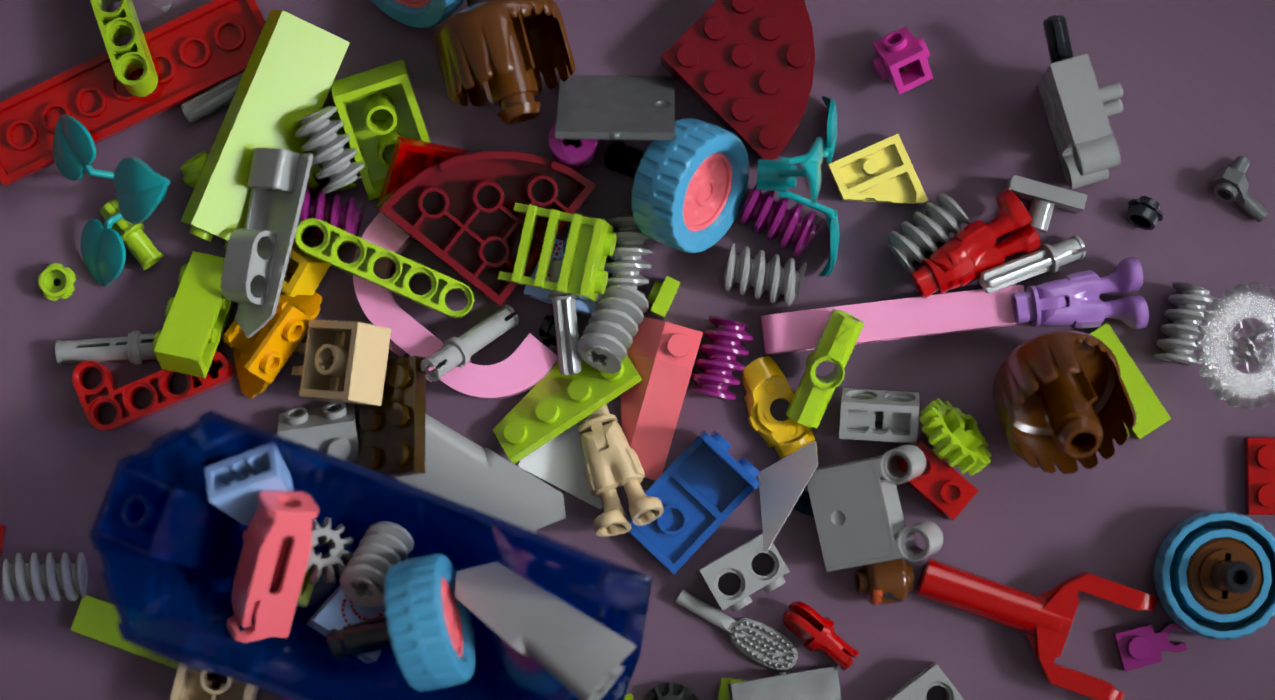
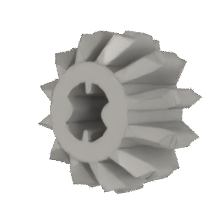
M328 517L322 520L320 526L316 519H312V550L306 572L307 570L310 571L309 582L312 584L318 582L320 575L326 583H331L334 580V572L341 575L346 569L343 562H349L353 557V553L343 549L351 545L353 539L351 537L341 539L339 534L344 531V525L340 524L332 530L331 518ZM318 542L320 543L319 548L324 545L328 552L322 558L321 553L316 556L313 552V548Z

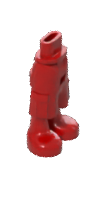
M1005 189L998 194L996 202L999 214L991 222L986 224L980 219L973 221L964 229H960L954 235V238L933 252L929 259L925 258L922 260L923 266L911 273V278L923 299L935 292L944 294L948 290L966 286L968 283L979 279L983 271L1004 264L1005 257L1018 252L1030 254L1040 248V237L1037 231L1029 224L1032 222L1031 216L1014 192L1010 189ZM1009 233V236L995 244L997 238Z

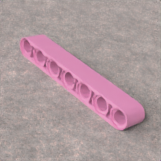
M1024 285L1008 286L993 293H986L983 289L930 295L925 299L920 296L760 316L765 355L814 350L832 309L842 310L864 321L865 324L855 345L1028 324H1016L1012 306V294L1024 292Z

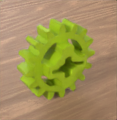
M940 398L931 401L920 411L919 421L924 425L921 429L929 438L928 441L934 448L932 451L938 458L948 460L952 467L958 466L963 474L968 472L971 476L979 473L991 462L989 458L992 456V453L986 449L989 444L978 429V422L970 414L966 415L958 407H952L947 400L943 403Z

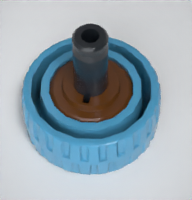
M1216 510L1202 512L1180 521L1176 527L1171 528L1166 534V538L1159 544L1158 553L1154 556L1153 561L1154 571L1152 572V580L1155 584L1154 591L1156 597L1160 600L1162 609L1170 616L1173 622L1184 630L1199 637L1213 640L1239 639V637L1253 634L1258 628H1263L1268 623V620L1275 616V537L1271 532L1265 530L1264 526L1258 521L1231 511Z

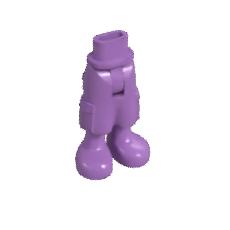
M1127 257L1118 264L1114 272L1103 277H1099L1092 270L1073 272L1066 275L1063 279L1029 286L1027 292L1013 293L1012 306L1016 324L1031 322L1033 327L1040 325L1071 326L1072 328L1083 329L1101 327L1105 318H1115L1122 320L1130 328H1145L1149 321V311L1143 296H1128L1104 302L1099 298L1100 294L1138 291L1143 284L1141 263L1136 257Z

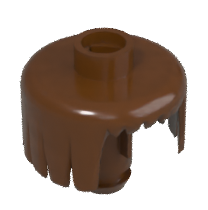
M466 0L468 7L446 18L436 28L433 37L449 98L455 104L458 102L466 107L468 106V96L473 106L481 107L484 105L483 86L488 102L491 105L501 106V111L497 115L505 124H518L536 118L540 113L541 102L535 101L534 97L542 91L541 74L547 87L552 89L558 84L557 71L561 81L565 82L576 70L558 4L554 0Z
M1057 330L1028 339L1007 356L999 367L993 382V405L1012 450L1019 458H1023L1029 466L1033 468L1040 467L1042 471L1047 473H1054L1056 471L1055 465L1063 474L1076 473L1078 471L1077 460L1088 470L1098 465L1096 451L1104 459L1113 457L1115 454L1113 439L1119 446H1122L1129 438L1128 428L1131 430L1137 422V415L1121 378L1120 367L1114 353L1100 339L1085 332Z

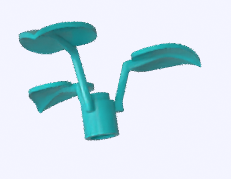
M822 96L821 98L828 110L827 137L824 144H822V138L817 137L808 154L791 158L781 157V160L759 159L757 190L778 191V198L791 199L825 214L830 232V255L826 266L818 276L827 277L832 273L838 255L840 238L838 213L836 209L817 203L816 200L821 184L820 166L822 158L827 157L826 163L831 164L837 141L838 115L835 99L829 96ZM801 163L803 169H798V165L793 164ZM797 177H808L811 200L788 191L789 188H796Z
M67 114L60 115L56 123L52 147L53 158L60 173L71 181L82 179L85 172L90 176L113 179L117 190L115 196L119 199L120 212L107 218L104 225L98 219L88 220L82 230L80 240L82 258L88 271L99 284L109 287L110 283L121 274L126 259L124 242L119 233L111 229L113 224L122 218L132 224L145 221L158 204L165 200L166 189L170 181L155 173L144 162L134 157H126L120 160L114 172L93 168L90 164L96 158V147L92 136L72 116Z

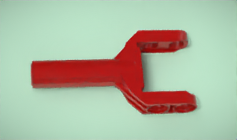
M931 558L925 562L916 587L917 595L1025 632L1034 651V656L1048 682L1096 700H1123L1125 692L1116 689L1105 680L1054 663L1056 657L1060 658L1080 602V599L1077 598L1079 590L1137 611L1146 609L1153 612L1158 599L1156 596L1085 571L1036 596Z

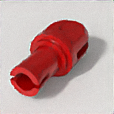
M801 601L792 602L788 606L789 611H784L782 617L784 625L804 642L803 646L808 651L820 650L840 666L843 671L849 668L854 662L852 657L857 658L859 651L834 632V621L829 617L824 618L806 603Z

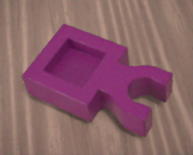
M1175 622L1165 624L1158 632H1154L1153 625L1149 623L1112 633L1122 670L1126 672L1163 662L1160 651L1181 652L1187 650L1185 642L1172 645L1168 639L1171 631L1179 630L1181 627Z

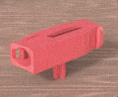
M261 491L259 493L257 501L260 505L247 531L242 533L244 543L233 582L231 597L232 609L235 615L228 618L226 622L229 632L236 641L248 643L273 636L288 638L312 550V519H315L319 513L318 506L312 497L305 492ZM242 626V628L248 629L240 631L238 627Z

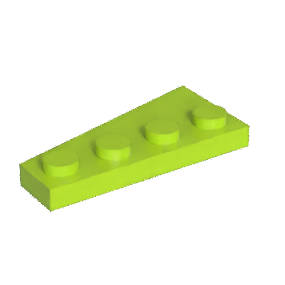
M628 354L621 361L622 366L620 370L613 374L596 370L581 358V372L573 375H563L559 372L558 362L492 429L509 460L516 464L642 381L643 379Z

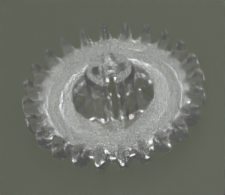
M1252 282L1249 285L1239 283L1235 286L1234 290L1225 289L1222 294L1223 299H1213L1212 307L1214 311L1205 310L1203 316L1207 321L1206 325L1199 324L1198 331L1203 334L1202 338L1195 341V346L1202 348V352L1196 355V361L1204 363L1199 370L1200 376L1209 377L1206 381L1207 388L1216 390L1215 395L1217 399L1226 400L1229 406H1240L1243 409L1250 410L1254 406L1265 408L1267 406L1266 401L1275 402L1274 286H1262L1258 282ZM1250 317L1262 323V326L1257 329ZM1240 322L1241 329L1233 332L1234 327ZM1233 340L1248 341L1249 343H1239ZM1245 362L1248 374L1242 373L1235 366Z

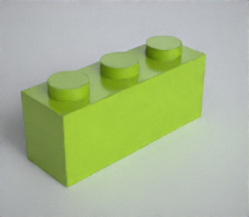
M192 251L188 264H184L181 267L178 290L175 297H171L166 306V321L162 331L158 330L153 339L152 349L162 369L206 379L234 305L233 301H229L224 297L221 290L225 258Z

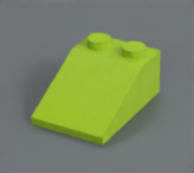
M404 59L333 81L331 86L333 100L340 119L344 123L343 128L345 133L350 135L349 145L357 150L354 159L356 162H363L364 164L359 173L363 176L361 178L369 200L380 197L397 137L431 143Z

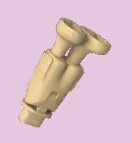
M607 404L581 420V425L578 427L586 462L585 477L587 478L590 493L593 496L602 498L604 512L597 516L593 523L594 531L600 537L620 535L631 530V524L617 492L620 487H624L629 502V512L636 526L647 525L659 518L664 512L659 498L647 496L644 493L640 483L645 477V473L638 458L639 456L630 447L617 417L609 413Z

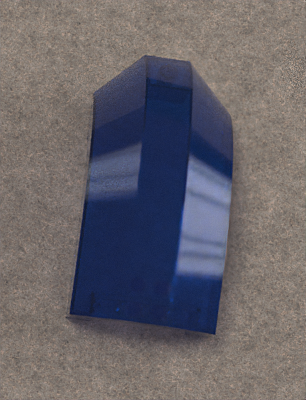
M212 410L197 417L198 421L184 429L177 428L151 442L152 446L138 454L131 453L118 460L89 534L93 550L98 551L104 568L101 575L110 602L115 603L121 621L118 623V628L122 639L185 667L216 672L291 700L580 699L531 656L527 657L510 646L470 610L475 642V668L472 677L467 682L436 690L417 691L406 680L393 647L381 650L378 659L369 664L356 656H343V659L340 660L334 659L330 654L327 638L306 625V623L340 585L341 575L335 572L334 580L331 583H326L320 575L318 582L314 584L307 607L303 608L296 605L288 638L273 636L248 643L234 640L226 626L228 618L235 615L231 601L232 587L244 543L242 533L247 531L249 525L241 524L209 501L205 467L269 443L276 444L290 472L293 491L309 494L318 506L319 513L315 519L319 526L325 517L331 518L332 530L340 524L344 525L345 529L339 536L341 539L346 537L353 539V543L343 548L344 550L354 553L365 536L366 530L372 524L377 522L395 523L406 529L414 540V548L408 554L407 560L427 555L442 554L450 560L456 572L499 562L634 643L635 649L620 663L624 667L623 672L600 700H624L641 654L653 576L535 530ZM318 542L313 548V552L316 556L321 553L322 558L328 552L324 545L319 548L320 543ZM242 626L238 627L240 631L248 629L242 628Z

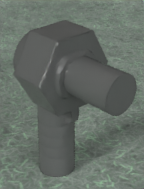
M1237 156L1231 167L1228 166L1218 170L1212 180L1214 195L1224 202H1237L1257 222H1261L1267 216L1268 210L1249 194V183L1245 172L1250 165V161L1244 156Z

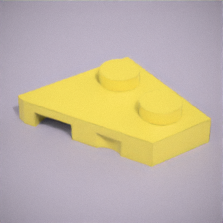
M899 134L859 150L827 166L843 201L921 205L929 201Z

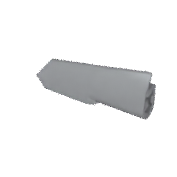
M254 148L247 183V187L252 188L245 229L238 228L230 235L221 278L222 294L229 301L238 303L236 322L248 338L255 335L275 316L301 213L313 154H297L274 148Z
M427 414L425 424V473L392 477V479L526 533L533 532L566 518L562 492L486 447L484 449Z
M499 562L456 572L455 597L510 646L527 657L531 656L580 700H600L623 672L624 667L620 663L636 647L634 643Z

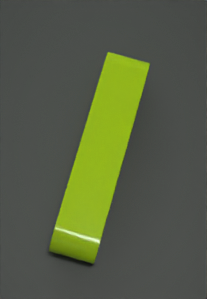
M90 0L117 79L133 96H148L157 87L158 75L132 0ZM120 1V5L116 10L106 12L107 7L112 2ZM132 35L128 44L117 46L123 36ZM144 69L139 79L129 80L133 71Z
M311 218L301 222L296 229L295 240L300 251L319 261L450 318H462L473 307V292L464 283L319 219ZM317 227L322 230L324 240L321 245L310 248L303 244L301 237L307 228ZM344 243H353L359 248L360 257L354 263H343L338 258V249ZM379 259H390L395 264L396 272L390 279H380L375 275L373 266ZM423 274L430 279L432 286L427 294L416 295L411 291L409 281L414 275ZM460 290L465 294L467 304L464 309L453 311L447 307L445 296L449 291Z

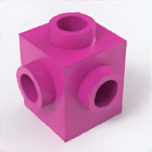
M906 26L897 31L890 32L885 37L872 43L877 57L872 60V64L881 81L888 79L899 95L933 79L927 60L930 57V52L921 36L915 38Z

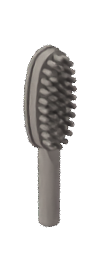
M684 589L679 593L675 603L729 633L732 644L751 660L777 671H787L796 664L798 651L795 645L774 628L749 618L736 620Z

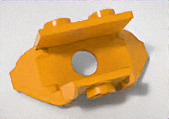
M317 292L313 295H296V297L286 294L280 295L275 316L251 338L245 336L236 322V316L228 330L222 334L224 342L230 348L234 347L233 355L241 392L248 398H255L257 394L263 393L269 384H272L307 334L309 319L314 320L321 310L322 296Z

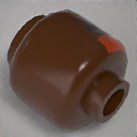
M903 558L862 565L861 570L855 571L856 590L858 593H864L866 600L872 605L903 602L907 598L908 592H912L914 589L912 565L909 561H904Z

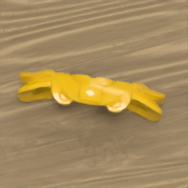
M761 357L748 364L743 370L741 380L747 393L743 398L747 405L748 421L753 431L757 432L764 439L769 448L774 447L781 459L815 441L811 427L797 423L791 418L785 421H778L772 417L770 406L774 400L784 399L790 404L794 396L784 373H782L772 357Z

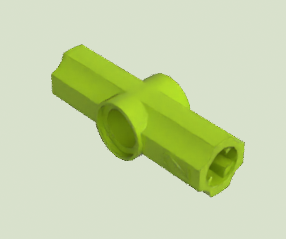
M832 309L815 349L810 352L806 359V369L786 411L787 417L807 427L818 428L835 388L844 379V368L865 324L864 321L842 310ZM824 361L834 363V369L829 375L819 376L815 374L816 368L820 363Z

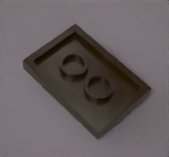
M410 356L387 360L381 406L359 404L358 479L369 481L425 473L426 370L422 371L421 361L425 357Z

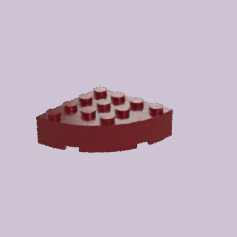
M717 0L661 55V64L729 132L735 134L757 160H777L785 151L803 118L811 93L815 65L813 28L804 0Z
M475 150L448 156L420 168L395 185L375 208L486 297L501 306L518 285V283L498 279L500 271L513 274L526 213L514 211L515 203L529 204L539 208L574 214L595 188L596 184L574 169L542 156L511 150ZM537 216L524 276L541 256L549 218ZM559 222L557 234L561 231V229L567 222Z

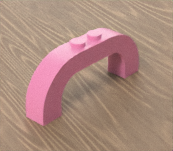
M381 212L378 213L361 237L398 255H401L413 240L405 231ZM358 247L355 252L354 262L360 257ZM379 259L374 264L373 271L380 279H390L394 263L390 259ZM353 275L355 293L363 312L373 325L391 329L389 349L396 355L403 358L407 353L410 356L428 358L443 348L444 343L399 307L394 300L392 292ZM529 333L515 352L504 361L493 365H477L469 362L462 367L456 366L439 380L452 389L470 397L489 400L509 398L533 388L558 363V356ZM436 366L428 368L426 374L436 368Z

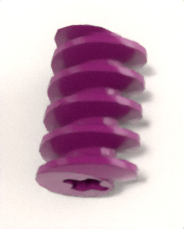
M556 122L552 125L549 132V146L556 162L574 170H580L589 167L595 161L598 154V139H580L581 146L575 148L572 144H567V139H555Z
M756 183L740 209L743 211L741 224L745 225L753 218L756 219L754 232L759 233L766 226L769 227L767 240L772 241L778 235H782L780 248L785 249L791 243H795L793 256L798 257L807 249L825 218L815 225V211L811 210L802 217L800 216L802 204L797 203L789 209L787 208L788 198H780L776 201L774 200L776 191H765L763 193L761 190H757Z
M307 186L298 224L306 219L314 218L358 236L363 220L365 203L360 210L356 209L355 197H350L346 205L342 206L339 193H335L332 200L326 202V196L322 189L316 198L313 199L311 198L310 187ZM313 227L307 228L302 234L308 235ZM315 227L316 238L323 239L324 233ZM346 243L349 246L354 245L353 243Z
M710 315L708 321L716 326L717 329L705 330L704 336L711 340L713 344L701 345L700 351L709 358L696 360L695 365L703 370L704 373L692 374L691 380L699 385L700 388L689 390L721 400H735L736 395L730 392L727 387L740 385V380L732 375V371L744 370L745 366L736 360V356H748L749 351L742 347L740 343L742 341H752L753 336L744 330L745 327H748L745 324Z

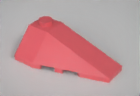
M644 317L642 323L638 325L639 330L637 334L632 337V345L626 349L629 358L643 380L620 395L621 428L630 447L639 456L638 458L645 473L644 478L656 481L664 471L703 332Z

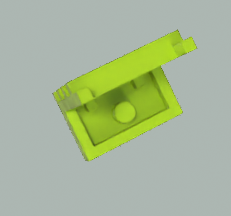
M515 203L514 211L526 213L513 274L500 271L498 279L572 294L582 300L597 303L598 294H604L607 286L608 272L604 271L606 258L613 255L616 246L617 236L615 233H612L613 227L603 219H594L578 214L539 208L534 205ZM537 216L546 217L549 220L536 278L526 277L524 273ZM559 222H570L571 227L558 283L546 281Z

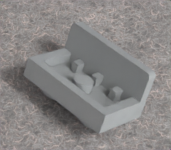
M332 402L324 407L311 409L296 407L279 414L277 433L283 460L289 471L358 461L359 434L356 424L355 404Z

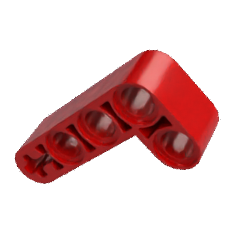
M216 351L213 361L223 365L218 370L219 377L216 378L214 375L207 374L205 379L184 374L188 385L184 392L177 395L172 392L170 381L178 372L165 369L119 388L108 366L100 362L88 360L81 362L75 367L72 374V382L90 424L98 430L112 432L227 384L233 377L234 365L227 355ZM97 368L101 373V382L96 388L89 389L85 384V375L90 369ZM147 388L152 395V401L147 408L141 410L135 404V395L139 390ZM111 403L116 409V418L110 424L105 425L100 420L99 412L102 406Z

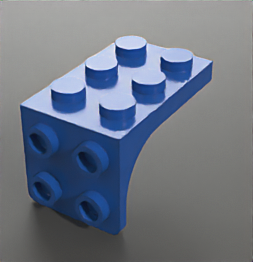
M703 430L645 492L647 496H654L661 500L664 512L659 518L647 525L636 526L632 521L629 510L626 512L631 524L629 533L673 574L687 562L732 512L761 485L756 479L760 472L744 457L739 461L734 459L727 452L731 445L715 430L710 435Z

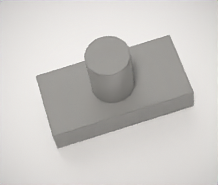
M1012 175L1008 179L1005 188L1014 192L1018 198L1032 201L1029 209L1032 222L1029 224L1039 232H1048L1054 207L1078 214L1084 210L1088 196L1017 175Z

